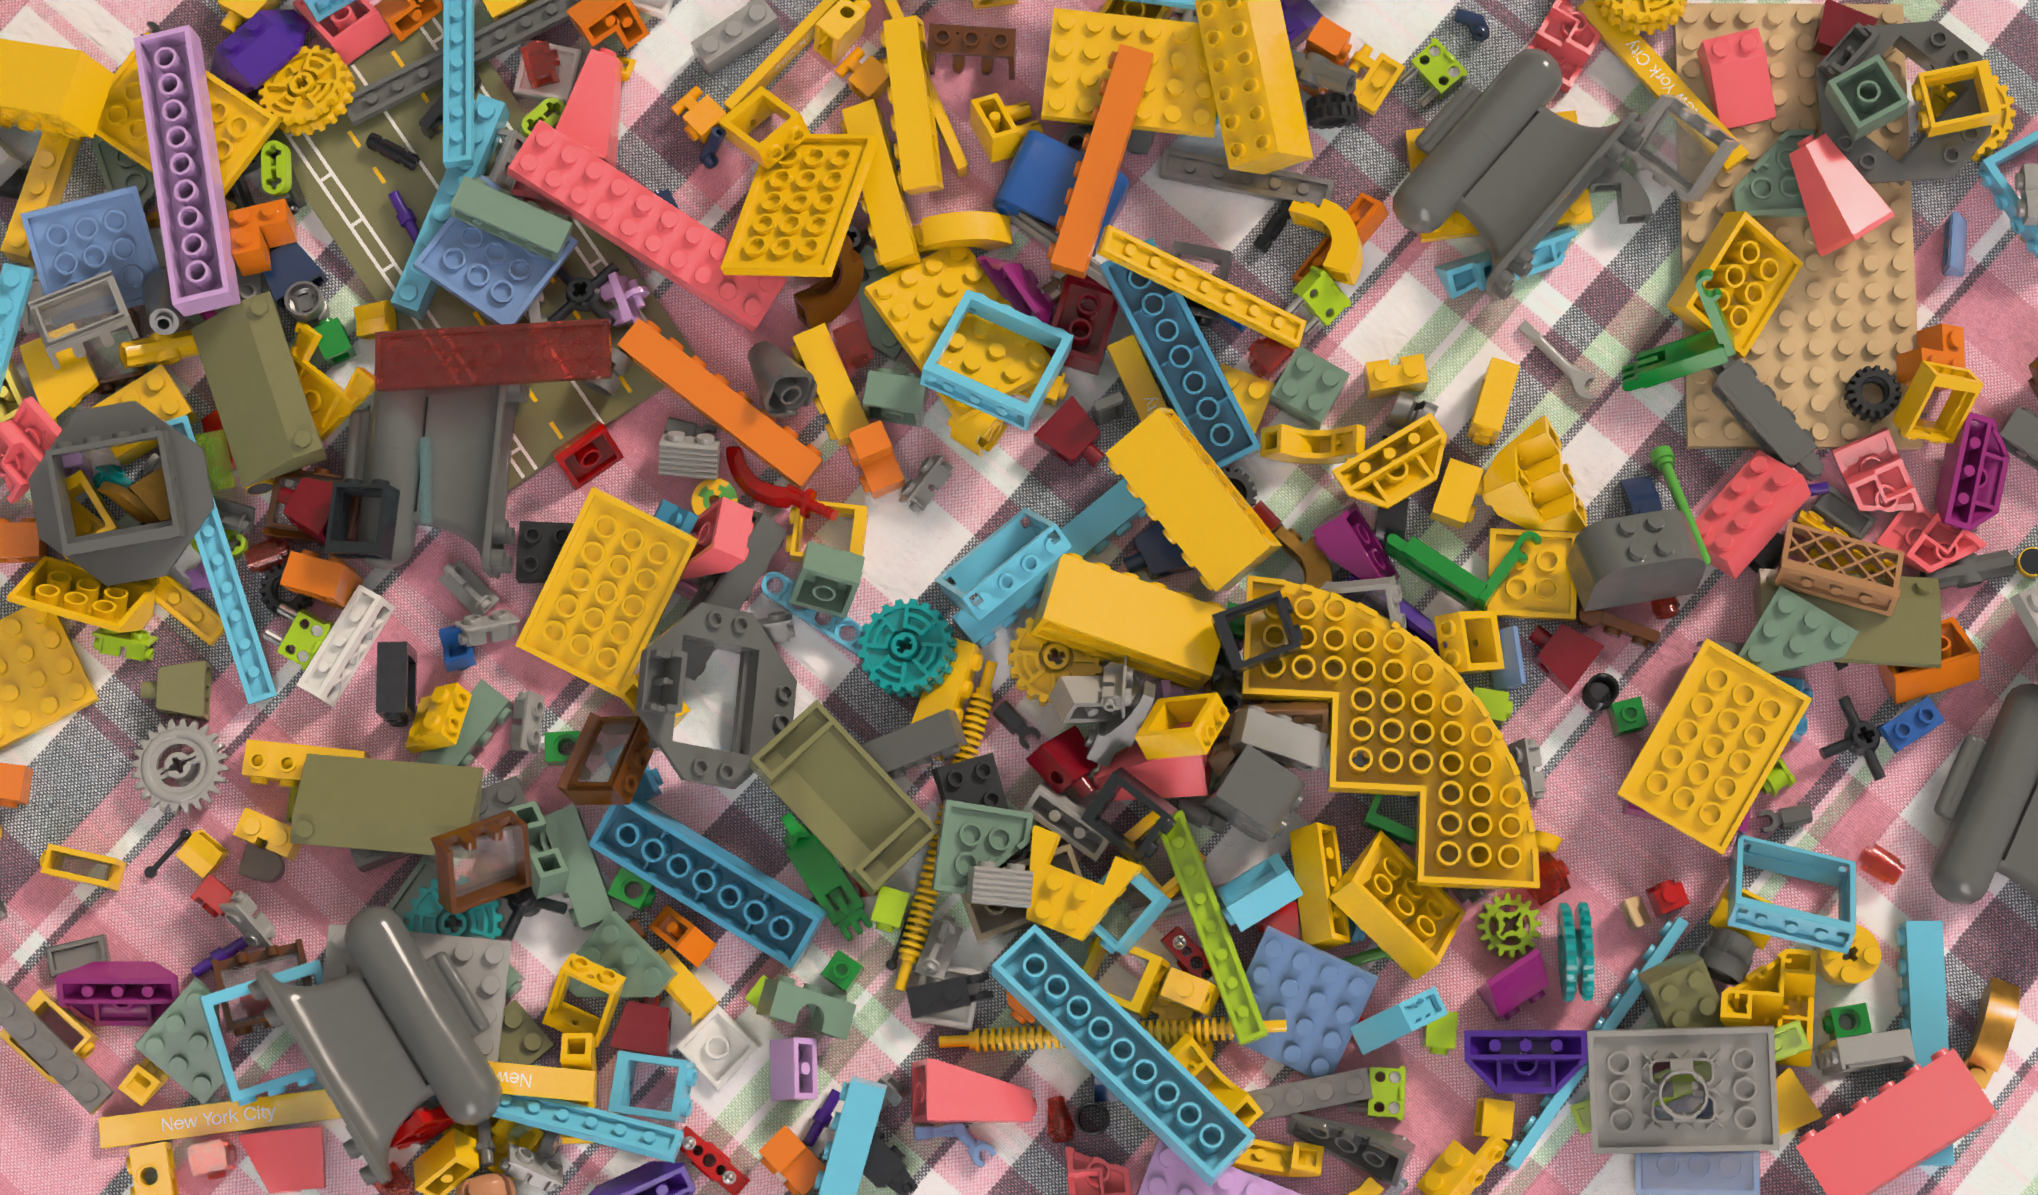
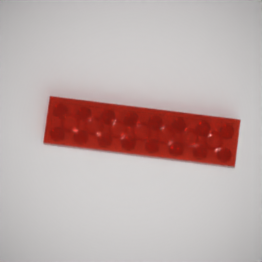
M609 318L375 332V389L378 392L612 379L611 321Z

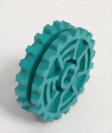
M899 599L895 600V606L890 607L888 604L882 606L880 614L874 612L870 616L873 621L870 624L865 623L862 629L866 633L858 639V643L863 646L862 650L858 651V657L863 660L861 665L863 671L867 672L868 678L878 688L884 689V692L890 696L893 693H897V696L905 699L907 694H911L913 698H919L920 692L926 691L930 694L933 692L935 684L941 686L945 682L943 676L945 673L951 674L953 668L950 666V663L957 659V654L953 652V648L957 646V640L952 637L954 633L952 627L937 609H932L931 605L926 602L918 605L916 599H910L908 604H904ZM912 646V649H911L910 651H909V650H904V651H903V649H904L905 647L910 648V647Z
M460 875L458 880H455V886L469 881V877ZM437 878L430 881L431 887L426 888L422 886L418 890L420 893L419 898H411L409 902L413 906L412 911L405 913V918L410 920L409 925L406 926L409 932L497 940V937L502 935L503 929L500 928V923L505 921L504 915L498 913V909L502 906L500 901L493 900L490 903L470 908L463 913L454 914L457 920H462V927H457L459 931L454 933L453 928H448L447 922L452 921L450 917L454 915H451L437 902V899H439Z
M1579 902L1577 904L1574 919L1568 903H1559L1557 908V947L1563 1001H1573L1577 985L1584 1001H1592L1595 987L1593 930L1588 902Z

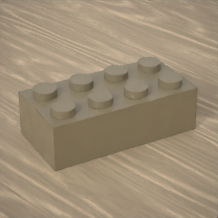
M1071 844L1058 847L1050 865L1083 877ZM1030 858L1015 863L1025 865V871H1030ZM967 891L964 894H960L978 945L1037 924L1026 919L1027 908L966 903Z

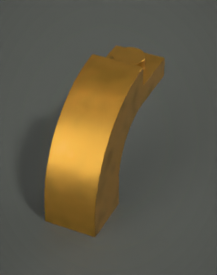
M1281 526L1274 533V536L1282 544L1281 548L1300 565L1304 574V584L1320 589L1326 581L1332 582L1331 567L1327 555L1324 551H1320L1317 548L1312 536L1303 544L1301 542L1302 537L1292 528L1287 530Z
M1992 976L1979 999V1018L1976 1030L1962 1060L1982 1089H1986L1993 1073L1998 1072L2014 1031L2020 1004V986Z

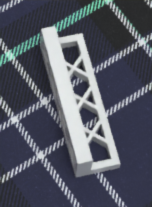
M359 584L298 681L297 686L334 708L395 610V607L382 596Z

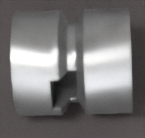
M299 281L287 289L284 296L285 306L296 324L297 322H305L310 327L315 328L317 323L329 318V306L318 286L314 283Z
M599 343L591 356L593 364L586 366L580 381L600 394L614 397L621 384L619 376L626 374L632 360L623 352L609 345ZM602 364L613 369V371L611 372L601 367Z
M1400 391L1386 426L1400 431L1430 412L1435 416L1439 406L1425 400L1419 403L1416 400V396Z

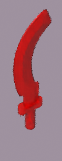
M741 447L726 448L727 463L734 480L753 499L776 508H789L793 505L800 509V516L806 519L811 517V512L822 515L831 521L837 518V510L815 501L817 496L815 490L808 488L806 491H803L791 484H788L787 487H781L764 482L747 466Z

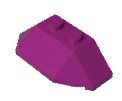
M986 256L976 258L977 264L981 266L1001 296L1008 300L1016 311L1028 316L1037 317L1041 322L1048 325L1052 324L1053 307H1055V304L1047 292L1042 294L1037 287L1039 282L1031 269L1026 271L1024 266L1017 262Z
M1969 412L1954 443L1946 444L1934 500L1943 524L1971 531L1999 512L2010 457L2003 439L1996 429L1995 419Z
M94 961L57 975L55 978L58 1005L64 1009L68 1008L76 1016L94 1026H151L179 996L178 976L154 961Z

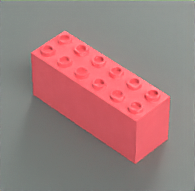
M1946 1047L1930 1056L1932 1062L1923 1068L1920 1064L1913 1066L1903 1073L1906 1078L1895 1084L1892 1080L1877 1089L1879 1095L1869 1100L1866 1096L1851 1105L1854 1111L1844 1117L1841 1113H1838L1825 1121L1827 1126L1825 1129L1818 1133L1813 1129L1799 1138L1801 1143L1796 1148L1827 1195H1870L1998 1116L1997 1111L1954 1048L1950 1051Z

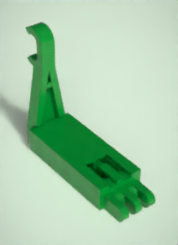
M1704 269L1698 272L1695 277V285L1713 329L1636 353L1638 362L1625 365L1621 369L1622 388L1624 391L1629 392L1642 387L1646 389L1729 362V356L1736 354L1734 336L1717 302L1722 296L1721 289L1706 290L1703 285L1704 281H1711L1713 277L1712 269Z
M1533 531L1522 533L1486 583L1414 536H1412L1409 542H1406L1396 534H1390L1387 537L1384 551L1387 555L1398 561L1400 565L1469 610L1474 611L1477 608L1480 611H1484L1517 562L1527 564V554H1523L1520 551L1524 542L1532 541L1535 545H1540L1542 539Z
M791 812L780 818L787 829L783 840L787 847L785 852L821 908L829 912L827 917L832 925L839 927L848 942L853 939L851 932L847 930L850 926L854 928L858 935L863 933L857 923L861 919L868 929L871 928L873 924L863 910L865 907L863 901L833 855L803 824L796 821Z

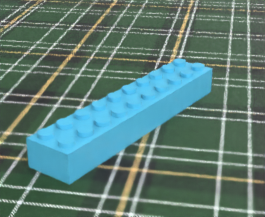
M1036 924L992 965L991 976L1209 1187L1253 1144L1255 1135Z

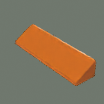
M1363 192L1346 210L1355 224L1362 247L1388 216V211L1383 202ZM1328 235L1322 239L1291 277L1292 281L1296 284L1307 275L1311 266L1324 270L1323 263L1332 243V239Z

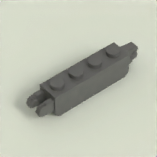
M1730 356L1728 357L1729 362L1709 368L1715 377L1712 383V392L1762 450L1792 469L1795 468L1800 474L1804 475L1806 481L1817 480L1824 470V465L1813 452L1817 448L1813 435L1807 429L1802 430L1795 422L1796 418L1793 412L1786 406L1782 407L1775 399L1776 394L1773 389L1767 384L1763 385L1756 377L1755 369L1749 363H1744L1740 358L1735 361Z

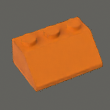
M1955 617L1941 620L1940 668L1877 665L1885 689L1897 705L1980 679V653Z

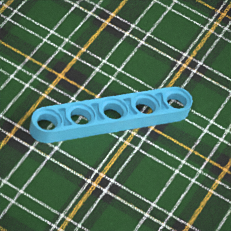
M770 572L763 577L761 587L767 598L858 657V651L862 650L863 647L858 643V639L866 633L862 629L863 626L849 617L845 619L832 615L829 624L819 625L815 621V616L819 611L805 607L803 609H795L789 603L793 586L791 579L779 572ZM773 578H778L783 582V588L779 593L773 594L767 590V583ZM845 626H851L856 630V636L851 641H844L839 636L840 630Z

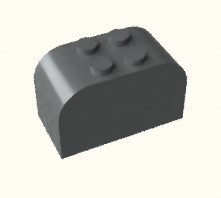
M1676 509L1628 515L1595 522L1584 528L1576 536L1566 561L1584 612L1695 594L1706 569L1705 561L1687 517L1682 511Z
M1247 744L1237 751L1222 775L1216 779L1209 790L1208 796L1204 798L1200 805L1209 809V812L1227 821L1228 824L1257 841L1265 842L1271 838L1275 839L1282 834L1289 822L1285 817L1288 813L1291 814L1292 811H1296L1304 798L1300 793L1305 784L1288 769Z

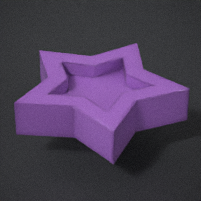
M201 560L196 569L185 572L191 579V593L200 589L212 592Z

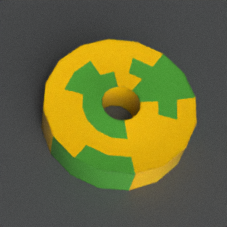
M720 478L702 481L692 493L691 504L694 513L700 515L709 508L712 498L720 499L726 497L738 503L739 500L735 489L729 482Z

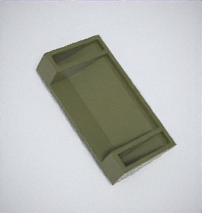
M270 291L241 300L240 304L232 305L191 329L243 488L328 459L320 434L314 424L283 331L284 326L276 302Z
M1759 568L1753 592L1756 624L1779 586L1774 585L1778 569ZM1846 573L1849 576L1863 579L1859 574ZM1901 576L1899 589H1901L1900 596L1891 617L1787 589L1859 632L1845 656L1841 660L1832 662L1927 668L1941 667V596L1938 578ZM1884 577L1876 580L1879 584L1892 587Z
M815 700L750 759L749 767L871 897L940 831L818 700Z
M307 754L292 814L290 843L435 855V848L430 838L479 821L484 768ZM462 846L452 849L453 857L476 858V849L468 851Z

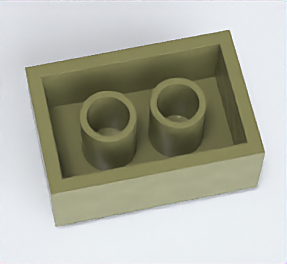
M1688 949L1637 974L1658 1028L1726 1027L1720 1021L1721 1001L1705 962L1693 950Z

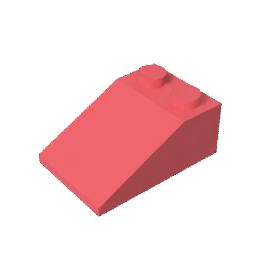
M303 0L292 2L295 9L309 23L328 48H331L334 53L337 52L346 66L391 34L378 10L368 0H355L320 22L316 21Z
M1758 27L1702 40L1696 53L1714 114L1718 120L1730 130L1776 119L1767 56Z
M722 497L698 515L699 518L690 535L698 538L699 541L680 581L728 572L738 564H742L749 552L747 542L754 527V523L751 522L754 510L726 497Z

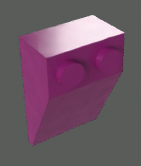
M1355 502L1326 517L1312 531L1314 534L1313 540L1320 551H1324L1328 558L1361 580L1395 575L1397 581L1400 577ZM1385 589L1378 590L1382 594L1385 593Z
M1536 948L1476 990L1495 1020L1503 1016L1507 1021L1521 1012L1518 1007L1526 1000L1533 1004L1546 995L1543 989L1550 984L1541 953Z

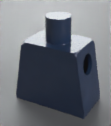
M297 242L269 248L271 270L263 273L273 298L281 309L286 307L284 296L287 289L294 283L308 281L316 286H320L328 281L321 268Z
M1159 521L1134 538L1133 545L1137 553L1123 559V563L1129 573L1134 574L1145 568L1151 580L1188 571L1196 567L1192 568L1184 561L1181 556L1183 550L1177 543L1173 545L1162 532L1165 528Z

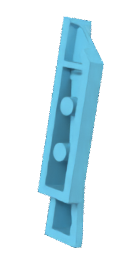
M1565 227L1549 232L1531 252L1535 256L1531 262L1533 268L1527 276L1561 265L1566 257L1564 252L1571 239L1576 238L1577 230ZM1484 251L1435 266L1434 269L1449 297L1454 299L1477 286L1478 290L1485 291L1486 281L1492 270V263L1489 251ZM1514 274V276H1516L1515 280L1521 279L1519 276Z

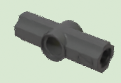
M1291 49L1296 78L1300 83L1314 89L1322 87L1345 96L1353 92L1357 83V73L1354 70L1331 63L1329 59L1314 52L1305 54Z
M2008 549L1981 555L1972 553L1930 574L1920 571L1919 577L1938 578L1939 589L1955 586L1958 589L1979 585L1986 580L2013 575L2014 562Z

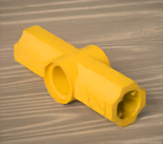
M191 330L169 335L154 333L148 338L123 342L118 346L119 358L125 369L155 363L157 366L161 364L167 366L180 361L182 358L199 355Z

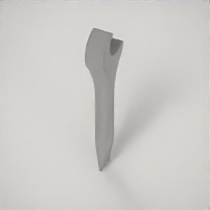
M1525 320L1518 329L1564 373L1571 384L1574 395L1578 399L1586 402L1593 401L1596 395L1589 394L1585 389V384L1589 381H1594L1595 375L1582 371L1572 365Z

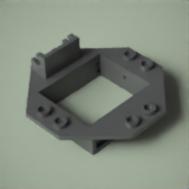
M1938 21L1873 26L1870 24L1863 26L1858 22L1816 68L1822 135L1826 133L1869 184L1896 182L1902 187L1907 181L1953 178L1991 135L1990 125L1927 137L1925 131L1898 162L1866 136L1853 141L1825 97L1824 92L1829 80L1877 54H1880L1884 61L1895 48L1925 71L1981 61L1983 56ZM1974 79L1944 84L1957 97L1935 122L1982 113Z
M137 401L75 411L50 449L45 450L44 458L28 479L39 538L106 586L167 576L214 509L204 449ZM158 439L172 520L76 537L62 456Z
M701 602L669 629L660 631V636L642 650L635 711L648 729V749L662 751L681 780L736 789L754 773L749 767L750 759L793 721L797 681L753 613ZM683 642L741 654L731 752L673 741L675 713L682 712L688 652L682 651Z

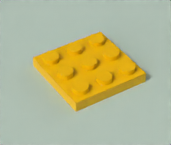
M1490 528L1487 580L1522 533L1533 531L1541 537L1542 542L1540 545H1535L1532 541L1524 542L1520 551L1523 554H1527V564L1517 562L1486 607V611L1496 610L1497 617L1575 621L1577 591L1566 561L1578 533Z

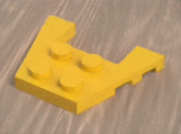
M297 322L294 331L298 333L296 344L291 346L290 352L314 424L322 442H324L379 386L381 381L365 368L356 367L344 390L309 362L322 335L305 322Z
M1034 825L1030 858V871L1034 873L1031 907L1027 908L1026 919L1084 942L1106 915L1108 908L1117 897H1120L1125 892L1126 886L1135 876H1138L1143 867L1115 856L1104 885L1050 865L1061 835Z

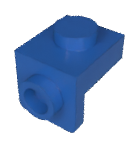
M456 625L439 629L447 672L462 671L476 665L475 646L466 647L465 645H460L458 635L462 633V630Z

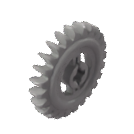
M185 718L180 720L178 726L173 719H170L168 728L159 723L157 725L158 733L148 730L147 733L150 739L148 741L140 739L139 743L143 746V749H137L133 752L139 756V760L131 762V766L138 768L137 771L131 774V777L133 779H140L136 783L135 789H145L141 799L147 800L152 797L150 807L155 808L160 803L162 813H166L171 806L172 813L176 816L179 814L181 806L186 814H190L191 804L198 810H202V799L208 803H213L209 793L221 794V791L215 784L226 783V779L219 774L220 772L230 770L227 766L220 764V762L229 759V756L218 753L225 748L224 743L214 744L219 735L212 733L207 736L210 730L208 725H204L198 730L199 722L197 720H194L188 727V722ZM185 745L195 750V752L189 755L183 752L170 754L165 760L164 767L158 770L162 755L171 747ZM180 762L185 763L182 773L177 771L180 768ZM201 763L197 777L190 784L183 787H170L164 783V780L170 777L179 782L190 781L196 775V764Z

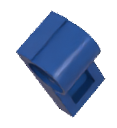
M1928 696L1878 728L1893 752L1897 753L1945 722V719Z

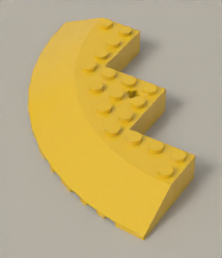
M1247 575L1246 602L1280 590L1283 598L1286 596L1289 598L1293 609L1290 618L1293 626L1299 625L1304 641L1300 642L1301 649L1299 652L1244 671L1242 699L1293 702L1327 701L1331 703L1327 792L1418 796L1415 886L1468 889L1540 888L1539 855L1534 821L1532 820L1529 800L1523 787L1520 771L1508 750L1501 731L1497 729L1482 701L1464 683L1463 678L1458 672L1445 663L1424 641L1410 634L1396 621H1393L1391 625L1388 618L1360 602L1357 603L1334 592H1328L1306 584L1301 585L1286 581L1285 579ZM1274 605L1245 616L1243 661L1289 644ZM1357 755H1361L1362 760L1367 761V764H1364L1363 767H1357L1352 760H1355Z

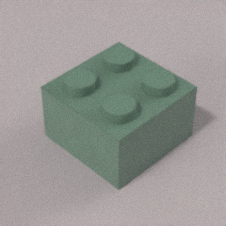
M1880 54L1829 80L1824 92L1825 97L1853 141L1904 115L1910 102Z
M1299 346L1272 390L1268 403L1315 430H1320L1346 386L1350 373Z
M876 368V371L869 370L862 403L866 418L922 428L929 394L928 387L920 384L921 375L916 373H905V376L893 374L892 370L886 368Z
M808 541L794 577L789 603L846 619L860 585L865 557L821 543Z

